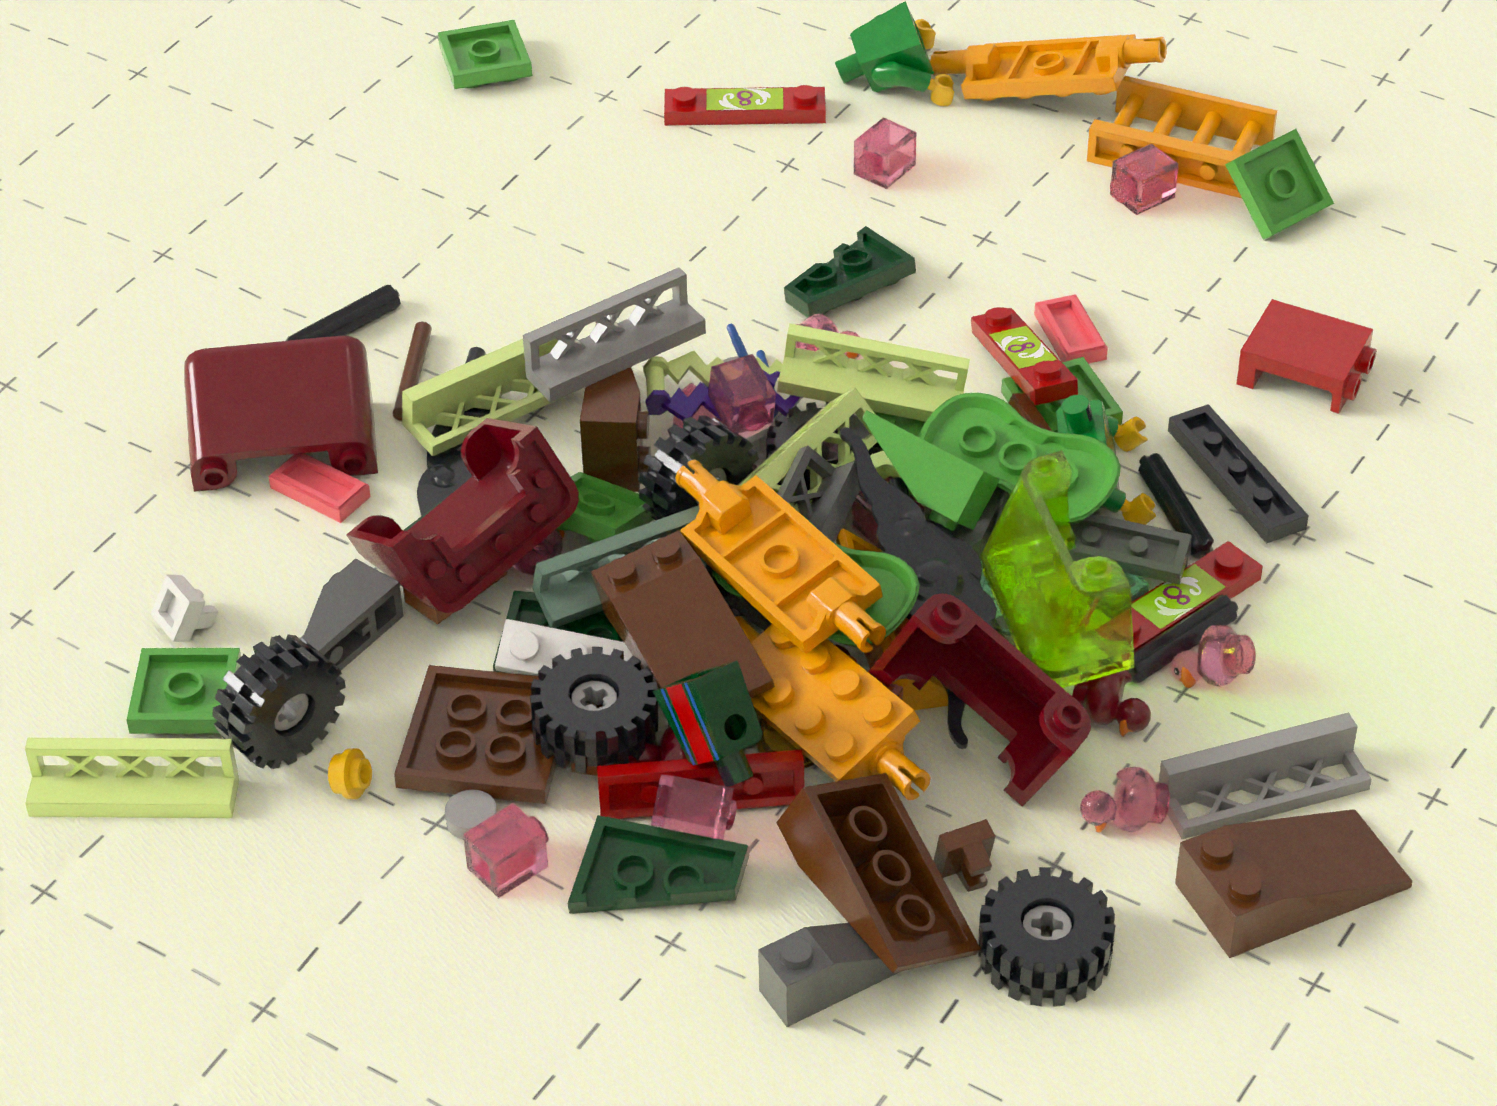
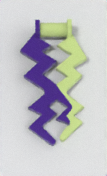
M694 350L669 362L663 357L654 356L648 359L643 366L647 386L645 403L649 415H662L668 411L683 421V419L693 417L699 408L703 406L722 421L735 402L742 400L760 416L764 414L770 404L787 417L788 409L795 407L803 397L790 395L787 399H784L774 390L782 368V363L778 359L768 368L757 357L743 373H738L719 357H716L706 365ZM688 370H690L704 383L700 382L689 397L684 394L680 387L670 397L669 393L665 391L664 377L668 374L678 385ZM718 375L728 385L719 397L707 388ZM757 377L767 384L761 392L752 386Z

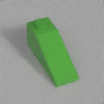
M866 410L862 417L863 421L916 501L932 509L928 518L952 531L955 530L957 524L974 530L1000 479Z

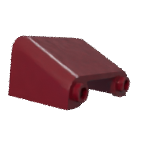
M331 336L204 348L194 351L186 358L184 362V387L190 473L194 492L217 490L233 483L237 477L236 460L328 451L332 467L350 476L378 474L374 408L367 351L359 339L352 336Z
M486 418L469 432L464 438L461 447V457L472 475L470 479L407 531L402 530L392 518L383 515H373L364 519L348 532L346 536L364 559L384 574L397 580L400 586L428 607L444 613H455L463 609L570 518L577 508L579 502L578 489L537 426Z
M935 594L927 599L868 671L887 688L897 680L909 679L914 680L912 685L919 691L934 676L1009 741V744L997 758L1004 764L1008 761L1011 769V779L1003 791L1022 807L1076 752L1091 731V719L1081 703L966 604L953 595Z

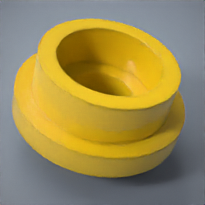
M347 748L342 753H337L331 758L328 767V781L331 790L335 794H342L346 799H359L365 789L370 786L372 767L360 749Z

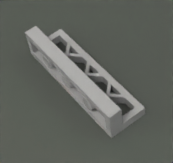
M678 267L524 334L523 346L526 378L551 403L706 334L705 318L688 303L687 274ZM672 288L673 299L655 306L654 304L660 295ZM636 305L628 319L619 323L615 322L625 308ZM597 322L589 336L580 340L576 339L586 325ZM554 339L558 340L550 353L539 357L540 345Z
M1348 712L1163 760L1160 764L1157 797L1181 839H1186L1225 825L1246 823L1370 790L1372 779L1353 751L1358 726ZM1342 763L1350 777L1337 780L1320 773L1323 768ZM1291 778L1305 783V786L1301 790L1290 792L1275 787L1274 784L1277 780ZM1239 790L1258 795L1256 802L1241 804L1227 799L1229 793ZM1195 802L1207 806L1211 810L1207 815L1188 819L1181 806Z

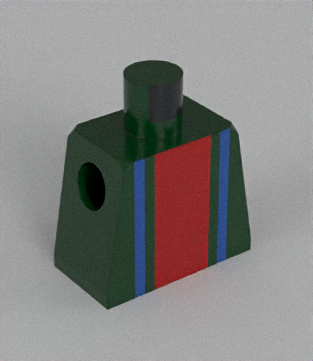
M737 660L696 671L653 691L687 760L692 765L714 761L725 787L738 784L754 775L743 749L762 740L763 733Z

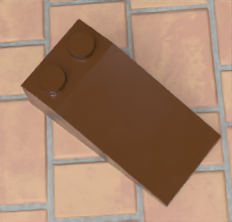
M632 367L585 387L580 415L583 473L630 491L638 492L640 490V472H648L649 469L644 464L647 454L651 455V446H643V439H648L650 417L649 411H641L640 390Z
M679 530L591 571L604 614L632 655L641 660V668L648 667L651 670L653 682H657L658 689L696 671L736 660L740 665L751 698L775 687L773 679L701 559Z
M886 773L803 787L776 822L801 870L892 973L977 955L981 950Z
M1355 809L1225 825L1180 842L1175 879L1178 889L1229 958L1412 887L1413 882Z

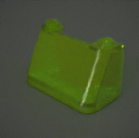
M1061 450L1032 459L1024 466L983 548L981 559L983 575L1017 649L1058 685L1066 688L1134 668L1131 586L1122 568L1116 561L1101 556L1073 561L1069 550L1076 549L1075 535L1070 526L1067 490L1072 482L1070 465Z

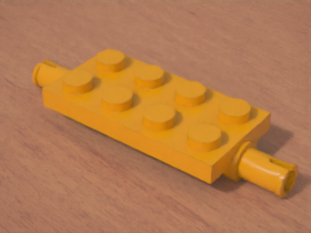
M1135 34L987 43L984 45H971L964 50H937L931 55L930 62L934 76L939 74L965 73L966 77L961 84L964 99H980L982 101H991L1001 97L1029 99L1039 95L1066 97L1076 93L1105 95L1117 91L1131 64L1163 63L1166 58L1167 47L1164 37L1136 39Z
M697 460L687 462L688 466L695 471L694 474L684 465L678 470L675 477L677 485L684 488L699 502L700 508L696 519L680 530L682 535L703 561L804 654L810 652L838 630L842 631L864 653L873 650V646L866 641L867 638L876 646L881 644L886 635L885 627L864 611L883 597L881 585L763 480L755 475L742 486L729 484L724 480L718 481Z
M735 617L774 682L775 687L751 698L755 712L798 750H802V753L835 782L886 773L892 785L907 800H914L920 796L911 787L912 783L923 792L928 788L931 780L930 775L904 755L903 743L905 736L920 722L914 709L830 640H824L810 652L804 654L773 624L759 634L742 617Z

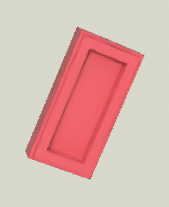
M1076 294L1035 303L1034 315L1061 362L1084 357L1088 364L1107 360L1108 347Z
M305 453L294 454L268 476L271 489L339 523H342L371 497L368 484Z

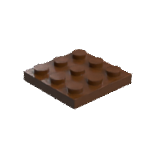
M429 665L394 773L396 788L446 794H457L465 790H480L488 793L493 799L546 804L556 768L555 755L547 759L541 753V744L536 745L533 739L530 695L533 679L538 680V676Z

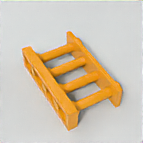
M1124 76L1117 89L1115 112L1119 114L1114 123L1094 119L1089 128L1087 162L1242 198L1225 164L1250 152L1253 145L1262 146L1274 140L1278 110ZM1135 117L1158 122L1153 132L1130 127ZM1174 126L1197 131L1192 142L1170 137L1169 135ZM1214 135L1237 140L1232 151L1208 145Z

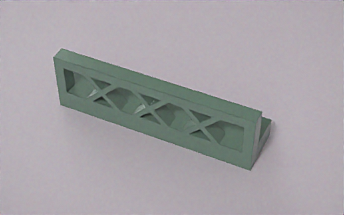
M699 505L536 563L532 589L550 628H557L603 611L591 571L649 545L660 538L666 537L678 530L680 531L696 519L700 509ZM701 559L707 571H712V568Z

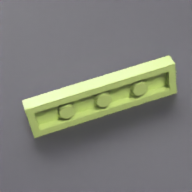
M790 323L777 392L830 402L856 388L875 412L926 422L942 403L964 393L970 359ZM796 343L812 344L819 350L811 351L796 348ZM844 353H857L864 357V359L848 358ZM889 362H903L909 367L905 369L893 367ZM943 370L958 373L957 379L938 376L934 371Z
M520 339L402 391V425L432 456H435L463 443L464 438L469 432L486 418L510 422L548 405L550 402L526 378L523 339ZM554 339L540 345L539 357L550 353L558 340ZM510 391L528 393L527 397L518 401L501 398L503 394ZM472 408L490 410L489 414L480 418L464 415L465 411ZM437 424L451 426L452 430L435 438L427 428Z
M856 388L851 389L830 401L738 485L742 486L757 475L778 493L781 485H777V483L781 479L783 483L799 449L808 445L822 457L823 441L838 444V463L836 465L831 464L833 467L836 468L855 461L853 451H850V446L839 436L840 429L843 427L849 428V417L855 413L870 433L866 438L862 439L869 450L877 443V440L862 417L866 410L873 414L875 413ZM838 428V434L833 433ZM807 466L806 469L810 470V489L808 494L815 493L823 478ZM791 503L790 505L799 512L797 503Z
M27 738L25 752L32 775L25 802L29 817H233L239 775L232 739ZM43 756H59L69 763L67 765H45ZM96 756H110L120 763L117 766H106L97 762L94 758ZM146 757H162L169 761L170 764L168 766H154L144 759ZM198 757H221L222 766H204L195 759Z

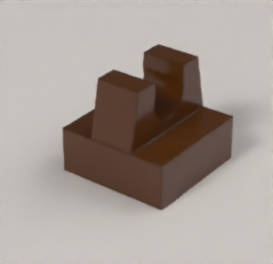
M985 819L940 834L933 861L943 878L957 874L967 892L985 887L988 883L984 872L991 870L990 856L996 837L988 820Z

